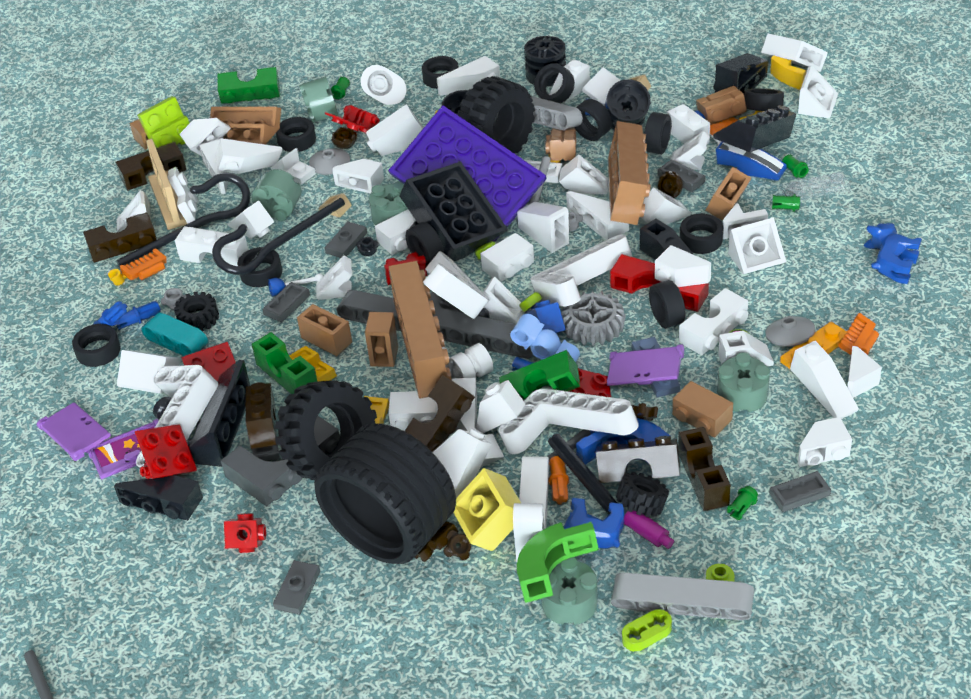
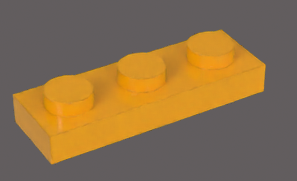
M829 322L816 331L808 341L796 345L783 354L780 363L790 369L795 350L813 341H816L829 354L838 348V344L847 331L835 323Z

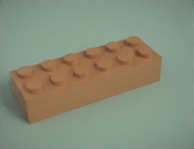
M616 122L608 156L610 221L637 225L639 217L644 216V197L648 198L651 185L648 184L650 176L647 173L649 163H647L648 153H646V134H643L642 125Z
M417 261L389 266L396 313L418 397L421 399L429 397L428 395L442 375L450 380L452 379L449 367H445V365L450 364L447 349H442V347H445L442 332L438 333L440 331L438 317L433 316L435 315L433 300L429 301L431 299L430 290L423 283L426 279L424 269L419 270Z

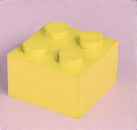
M483 468L456 498V507L453 513L470 544L493 551L514 529V503L521 502L505 476Z

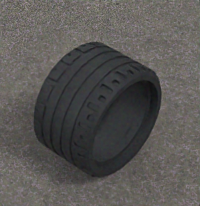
M372 423L362 426L315 476L314 486L318 504L334 529L356 549L373 559L385 563L405 564L410 562L448 520L456 507V494L452 480L440 460L414 436L390 425Z

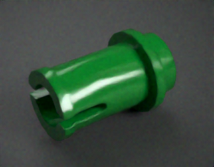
M340 77L336 85L331 87L330 90L334 99L344 98L346 89L350 85L348 78Z
M791 154L783 158L782 162L787 165V169L792 172L794 177L803 178L808 174L809 168L804 161L800 162Z
M793 194V196L773 195L772 209H791L792 212L800 210V196H796V194Z
M751 486L740 488L738 496L727 507V513H731L734 510L730 516L741 520L749 507L757 503V491Z

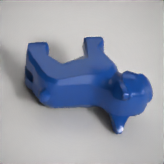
M879 223L877 226L868 225L866 229L872 237L864 243V247L879 249L876 262L872 263L871 267L898 283L908 284L911 276V267L913 264H916L920 251L917 250L920 248L922 238L910 239L897 234L893 223Z
M572 498L571 510L573 512H570V516L563 526L564 529L592 522L598 548H619V537L624 527L623 505L620 503H610V514L604 520L587 514L585 499Z

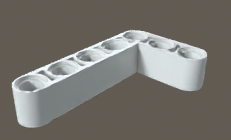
M626 235L614 236L532 276L530 280L533 289L542 296L539 302L550 300L551 304L558 302L559 306H569L579 302L581 297L577 288L578 285L612 269L621 254L633 257Z
M439 251L425 268L429 275L423 283L469 317L475 319L488 303L489 299L443 252Z
M200 365L165 366L156 372L153 382L172 399L155 428L180 424L187 441L215 393L218 382ZM142 451L136 459V465L139 468L146 463Z
M538 389L524 400L525 406L518 417L502 424L498 431L508 453L518 454L526 450L549 424L627 435L634 432L638 428L639 423L628 400L553 389Z
M522 457L519 496L521 503H514L513 507L516 563L524 545L534 535L547 528L549 457Z

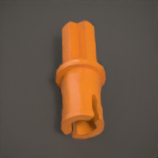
M554 456L549 460L551 475L548 481L550 486H552L553 501L562 505L563 502L568 501L567 485L569 483V476L566 474L565 463L559 456Z

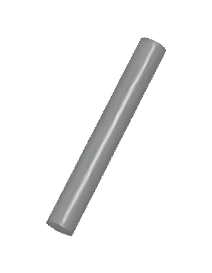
M544 156L539 171L547 175L550 165V157ZM544 183L531 197L529 204L539 202Z

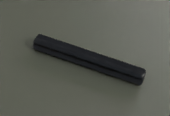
M554 434L548 439L551 448L609 515V504L618 502L560 434Z

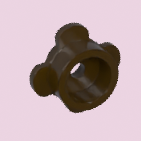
M455 530L449 531L446 535L448 539L447 546L443 549L444 555L446 557L456 556L460 560L468 559L471 544L465 534H457ZM456 543H460L459 548L456 547Z

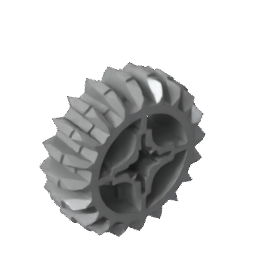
M593 290L590 294L583 292L579 302L563 306L561 315L566 328L563 332L567 334L568 338H573L575 343L581 340L583 346L587 342H590L592 346L596 342L603 345L605 340L612 342L613 338H618L620 332L623 331L625 322L624 308L618 302V298H612L611 294L603 295L602 291L596 294Z

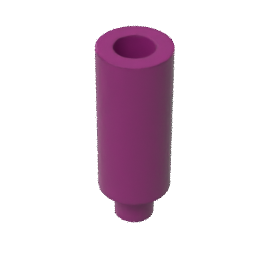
M634 510L632 512L627 511L624 516V524L656 547L661 545L667 549L672 547L674 540L669 537L667 529L651 518L646 517L643 513L637 515V512Z

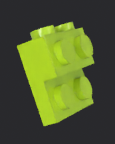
M171 96L137 114L148 139L153 140L156 148L175 142L176 145L179 143L180 145L186 144L180 133L190 122L187 116L183 115L176 97Z

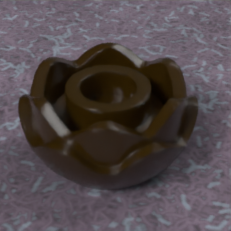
M340 127L336 132L332 133L331 141L340 149H348L355 144L357 134L353 129Z
M666 171L659 178L658 190L676 198L683 190L682 178L676 172Z

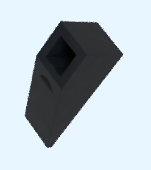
M657 218L640 228V250L655 260L670 245L693 254L677 233Z
M176 475L121 482L114 485L119 502L123 505L139 507L149 513H161L171 519L179 518L188 521L203 498L198 481Z

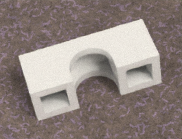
M184 226L175 239L180 260L201 263L207 252L212 254L214 243L220 237L229 233ZM243 236L222 248L221 255L226 262L238 266L239 257L248 251L246 237Z
M726 288L710 300V318H704L694 313L679 325V343L700 355H703L709 349H714L719 342L720 334L729 333L737 325L743 324L747 320L749 314L748 300Z

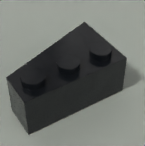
M746 53L716 64L715 83L713 86L715 93L735 86L745 95V90L754 89L767 77L768 60Z

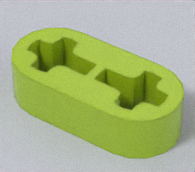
M656 609L628 623L622 629L623 646L630 651H640L667 637L672 630L671 615L667 611ZM655 621H657L658 623H663V622H664V626L661 627L659 624L654 625V622H655ZM630 634H633L634 636L640 635V639L637 640L634 637L630 638Z

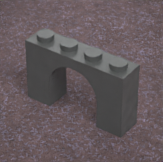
M317 416L314 425L315 440L320 450L329 455L338 444L340 438L339 429ZM239 446L221 460L225 477L266 507L273 501L280 499L285 491L298 484L303 478L297 475V471H292L287 466L288 459L276 462L264 461L242 446Z

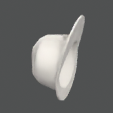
M372 65L362 73L361 86L363 90L379 102L386 105H394L400 103L405 98L407 90L404 80L387 68L380 65Z

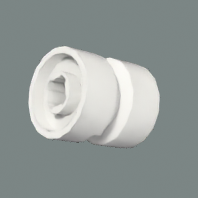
M480 343L465 349L464 353L460 352L450 357V364H447L453 379L482 377L493 371L492 359L486 348Z

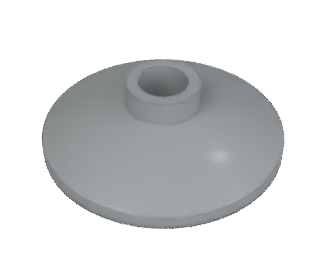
M324 149L318 151L310 158L309 166L315 168V173L331 175L333 174L332 169L335 166L349 163L350 156L341 149Z
M787 316L772 322L766 329L767 340L778 346L799 345L808 341L815 334L814 323L807 318L799 316Z

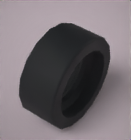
M448 56L429 58L422 65L423 83L430 88L438 89L437 78L459 68L458 62ZM437 71H448V72L440 73V74L434 73V72H437Z
M557 63L548 64L538 72L535 78V92L541 99L561 104L571 96L574 90V76L568 69ZM557 73L562 74L563 81L560 89L556 93L548 95L546 86L549 79Z
M765 88L747 89L744 95L746 109L767 111V109H773L779 105L783 106L784 92Z
M587 99L576 107L581 111L583 118L582 123L574 127L580 136L590 141H597L610 131L612 126L609 111L599 101ZM585 112L595 119L598 128L588 121Z
M657 112L650 114L644 134H646L645 143L647 144L646 152L662 155L667 149L672 128V120L669 114Z
M291 117L280 122V128L276 132L279 147H282L287 152H291L295 148H297L298 152L307 150L316 142L314 124L311 120L304 117ZM293 133H303L298 136H288Z
M704 213L693 214L681 222L680 238L692 253H711L722 245L724 227L722 222L713 215ZM704 230L711 232L713 234L709 236L700 237L692 235L690 233L693 231Z
M421 222L406 230V243L410 252H416L419 256L424 255L426 267L439 251L444 253L438 234L428 223Z
M263 247L253 248L244 252L239 257L237 265L244 266L249 264ZM273 250L262 262L271 264L268 268L240 275L241 281L251 287L268 286V279L280 278L283 270L279 254Z
M670 280L652 285L649 290V301L653 315L660 326L666 329L682 324L686 316L685 305L677 285Z
M106 324L89 325L77 332L72 340L77 360L87 367L106 365L113 361L121 350L116 331L113 327ZM94 341H109L105 346L99 349H84L88 344Z

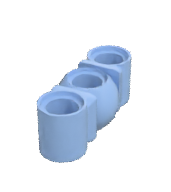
M531 314L522 315L510 333L511 339L516 344L523 346L526 350L530 346L533 355L541 360L564 350L569 352L575 362L580 356V351L576 346L567 343L565 339L560 342L558 335L554 331L542 329L544 324L540 323Z

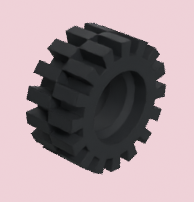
M193 292L194 295L188 293L186 298H179L180 302L177 301L175 303L176 307H174L176 319L201 331H204L203 328L205 327L210 329V324H216V320L219 319V312L215 298L208 293L206 295L205 292H201L198 295V292Z
M631 472V474L626 473L623 475L616 498L623 507H628L630 512L634 510L637 512V515L644 513L646 517H650V515L655 517L657 514L660 515L662 513L669 490L666 489L665 484H660V480H653L650 475L646 477L644 473L637 475L636 472Z

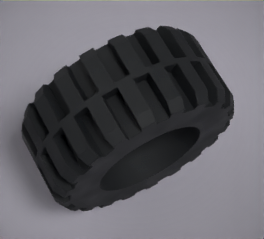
M497 76L481 79V82H476L473 88L467 91V96L465 99H462L460 104L462 106L457 115L514 154L520 152L522 145L528 141L527 137L532 132V122L535 120L533 115L535 107L531 103L533 102L531 95L520 84Z
M330 380L307 383L296 388L294 394H289L284 400L286 406H280L278 411L280 420L275 422V429H278V436L275 437L276 445L281 446L282 450L279 451L281 458L288 459L286 464L292 471H297V475L303 478L315 480L317 472L362 426L375 423L377 418L376 411L371 410L370 406L372 403L369 398L362 397L363 391L358 387H353L351 383ZM325 407L330 408L334 412L340 425L338 444L329 455L320 450L314 436L316 418Z

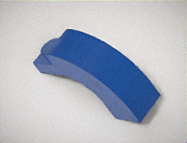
M637 418L638 428L627 435L590 430L589 436L582 438L576 443V454L586 465L596 459L597 447L602 446L601 443L617 441L618 444H628V440L642 438L644 442L655 441L656 437L670 435L654 423Z

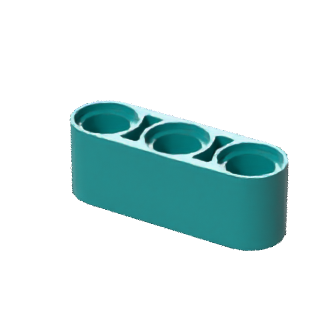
M161 312L157 313L141 328L146 339L182 356L201 351L208 344L207 336L200 329Z

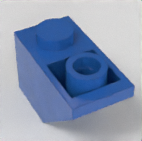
M550 300L534 304L530 311L525 312V314L535 316L540 323H543L544 327L542 329H549L555 333L566 330L558 302L551 304Z

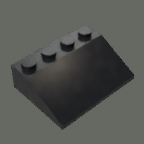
M461 162L407 179L399 195L418 224L426 222L433 227L441 240L444 254L454 262L467 257L479 247L493 241L508 230Z

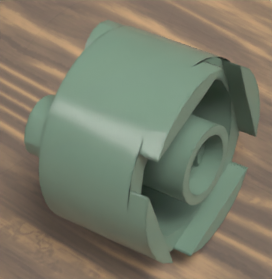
M326 76L299 85L310 120L313 123L331 118L325 112L338 115Z
M272 169L261 176L252 192V202L254 204L259 201L272 218L278 221H285L291 215L301 196V186L299 183L298 185L293 180L294 177L290 173L279 169Z
M397 181L391 184L375 185L372 187L369 203L372 222L375 226L408 209L399 196L404 186L402 182Z
M738 353L736 357L726 360L719 367L717 394L733 402V411L740 412V410L756 411L767 402L770 369L763 362L751 357L748 353Z
M575 557L560 562L554 567L549 577L553 596L541 599L543 612L551 621L557 624L573 623V625L584 623L596 612L598 603L597 576L590 566L577 561Z

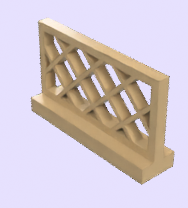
M146 140L155 173L148 176L166 227L170 230L184 226L187 222L177 206L178 196L168 180V171L164 170L153 140Z

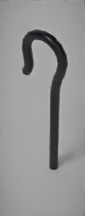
M220 173L214 175L201 185L190 187L192 194H201L207 192L220 182L228 181L240 188L242 200L236 208L207 214L184 226L199 228L210 222L238 216L247 209L250 203L251 193L246 182L235 174ZM184 226L116 260L118 266L130 264V262L153 252V249H159L174 241Z
M342 198L337 199L270 241L256 254L249 264L235 266L223 259L221 250L226 244L236 241L245 235L248 227L246 224H241L236 231L220 237L214 243L212 248L213 260L226 273L233 275L251 273L273 250L344 206L345 201Z

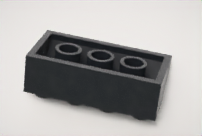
M779 105L776 108L767 109V111L758 112L755 115L738 120L716 132L713 138L747 152H753L789 138L797 113L789 111L790 108Z
M238 360L220 375L217 381L218 387L206 406L201 420L197 422L195 435L188 443L195 464L222 467L221 460L230 451L246 411V386H250L244 360Z

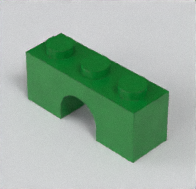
M276 67L257 69V75L251 81L239 80L237 71L217 74L218 94L221 104L280 97L279 77Z
M272 332L252 343L256 365L290 394H294V390L300 386L311 382H318L315 367L301 356L292 360L287 352L286 344Z
M567 350L499 377L500 384L509 380L523 401L532 392L546 385H550L553 390L567 392L580 387L578 365Z

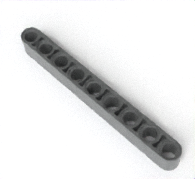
M349 290L337 307V313L341 318L367 324L369 312H394L396 331H401L393 298ZM434 307L435 315L433 316L438 317L440 326L438 333L442 332L444 341L470 347L480 343L488 351L525 359L533 356L530 346L526 350L511 339L510 333L516 325L514 323L476 316L473 319L465 313Z

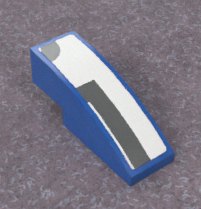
M721 142L716 149L717 164L737 167L739 171L747 176L779 180L787 169L785 163L762 149L747 152L724 142Z

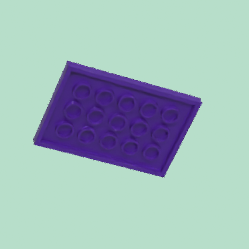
M443 105L388 170L390 175L405 184L407 179L461 162L506 227L517 216V211L527 204L547 179L544 173Z

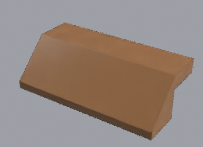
M211 107L210 118H218L231 127L222 137L223 139L266 145L280 128L281 108Z

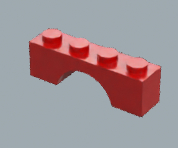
M621 254L610 271V287L631 294L661 282L655 279V263ZM709 283L678 287L684 300L685 309L699 312L708 296Z

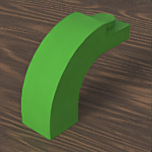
M562 522L554 524L534 535L524 545L517 559V574L525 603L553 596L549 577L554 567L560 562L599 550L592 522L564 529Z

